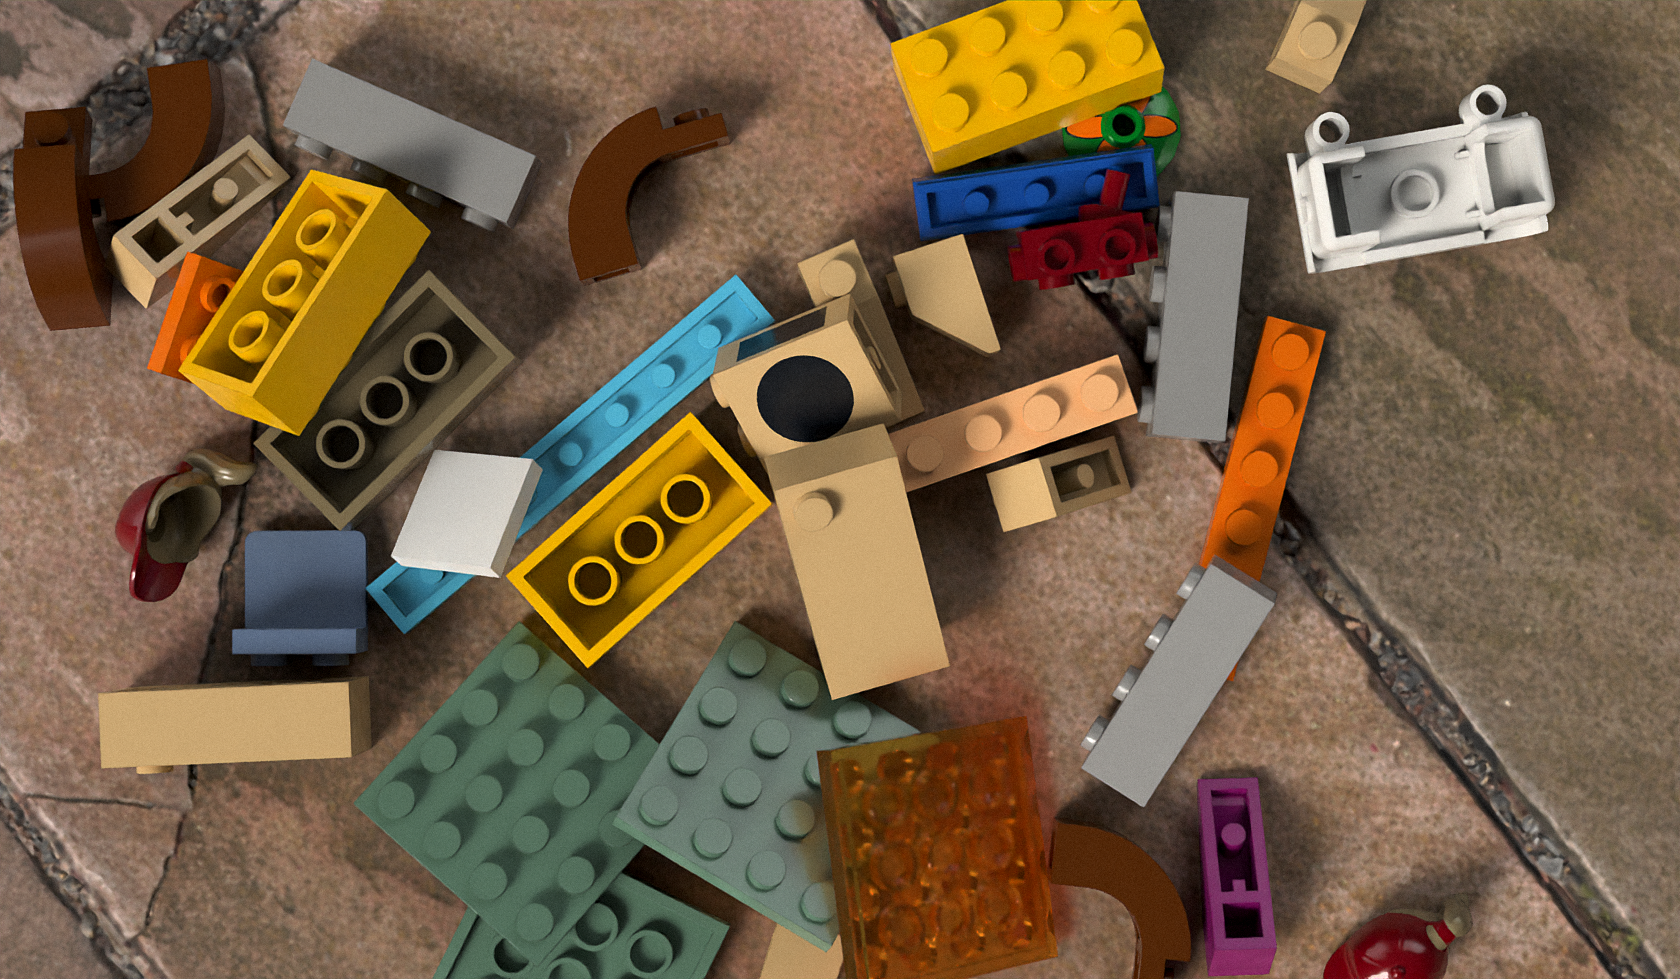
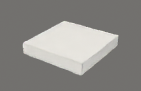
M434 450L391 557L401 566L501 578L543 469L533 459Z

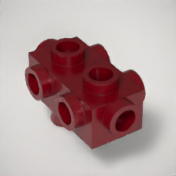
M1107 169L1099 204L1079 206L1077 222L1016 231L1017 244L1008 246V257L1013 282L1038 279L1039 290L1074 285V273L1098 269L1099 280L1135 275L1134 263L1158 258V244L1153 223H1143L1142 212L1122 210L1131 175Z

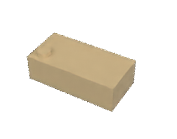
M884 423L764 457L831 699H838L949 667L950 664L898 458Z
M369 676L139 686L98 693L101 768L136 767L137 774L173 772L174 765L353 757L372 748Z

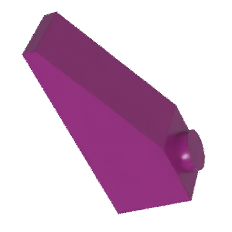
M1258 777L1198 779L1197 807L1201 903L1208 977L1269 974L1277 950Z

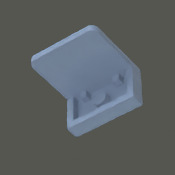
M358 530L253 531L249 533L245 539V628L232 629V654H251V666L288 665V654H312V665L335 666L349 665V654L368 651V591L365 589L368 586V540L366 535Z

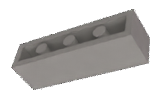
M313 58L283 123L284 127L298 135L295 142L296 147L325 160L329 159L332 151L354 160L350 170L380 184H384L387 175L409 184L405 193L408 196L435 208L440 207L443 199L465 208L461 216L462 219L491 232H495L498 223L514 229L542 165L536 155Z
M1175 191L1169 197L1168 206L1159 205L1155 232L1157 242H1165L1162 266L1153 265L1149 286V302H1159L1157 325L1147 326L1143 348V361L1153 363L1151 387L1141 386L1137 410V421L1147 423L1146 436L1209 443H1221L1226 440L1249 198Z
M1215 554L1206 568L1195 562L1176 592L1177 595L1185 599L1173 619L1162 614L1144 643L1145 646L1153 650L1141 670L1133 665L1129 666L1112 693V696L1121 701L1109 720L1098 715L1080 746L1089 751L1081 768L1142 807H1145L1276 602L1277 593Z

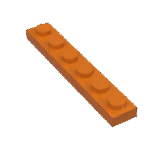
M1271 316L1264 317L1199 565L1206 568L1215 554L1260 582L1326 331ZM1238 662L1226 680H1234Z

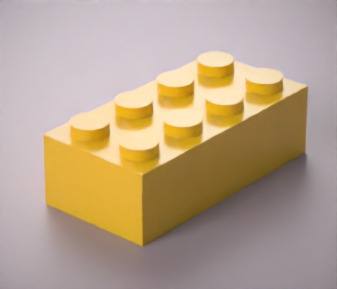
M1007 0L890 43L895 73L935 175L1160 93L1165 68L1137 0Z
M311 169L178 371L224 409L300 436L308 422L318 412L320 403L340 372L351 361L353 352L371 324L382 313L386 301L402 276L415 262L419 250L431 231L389 190Z
M689 412L511 570L506 577L583 664L589 668L597 663L774 504L696 416Z

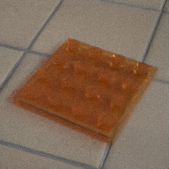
M1027 716L1007 717L816 751L846 979H968L1058 957Z

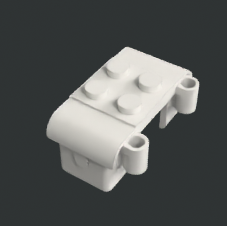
M1488 84L1478 87L1462 99L1459 105L1461 124L1345 144L1350 132L1347 120L1335 112H1327L1320 115L1305 131L1304 139L1307 153H1287L1308 274L1472 247L1548 231L1546 214L1554 208L1555 197L1540 121L1533 116H1528L1527 112H1520L1502 118L1507 104L1506 97L1500 88ZM1476 99H1481L1488 105V115L1482 114L1477 109ZM1320 126H1327L1333 131L1335 137L1333 143L1326 142L1321 138L1319 134Z

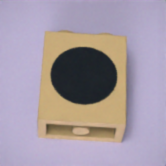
M851 294L842 296L718 348L714 371L710 375L712 390L723 408L731 407L739 422L738 434L743 448L750 457L758 456L767 474L764 461L766 456L884 423L886 428L901 421L903 394Z

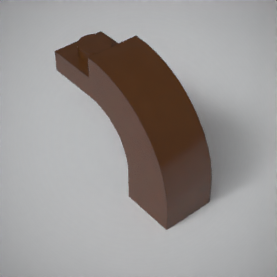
M208 59L147 68L153 110L149 135L141 150L129 162L109 172L89 175L92 219L101 217V207H105L107 222L123 228L214 160L223 133L225 102L220 68Z
M655 106L629 117L614 127L591 151L576 178L568 214L571 252L579 280L584 286L642 270L630 225V211L637 189L650 173L666 163L729 145L730 140L722 112L710 116L708 108L691 110L673 118L675 126L664 129L660 114Z
M86 107L25 112L23 148L14 149L13 187L19 243L34 300L50 331L110 326L113 274L104 266L106 259L100 249L92 219L89 170L93 120Z
M1053 817L1047 878L1050 883L1096 889L1117 899L1126 907L1135 930L1136 942L1132 979H1174V969L1165 967L1166 959L1190 962L1191 938L1187 914L1182 900L1165 871L1139 845L1115 830L1093 822Z

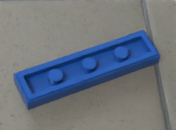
M1149 144L913 178L912 184L920 240L928 241L954 237L960 234L970 235L1078 219L1079 206L1099 204L1107 169L1131 175L1123 211L1130 212L1157 208L1160 203L1154 149Z

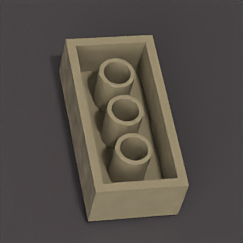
M428 270L368 329L353 352L351 361L340 372L320 403L318 412L308 422L300 436L270 426L253 444L339 531H351L380 505L523 361L438 275Z

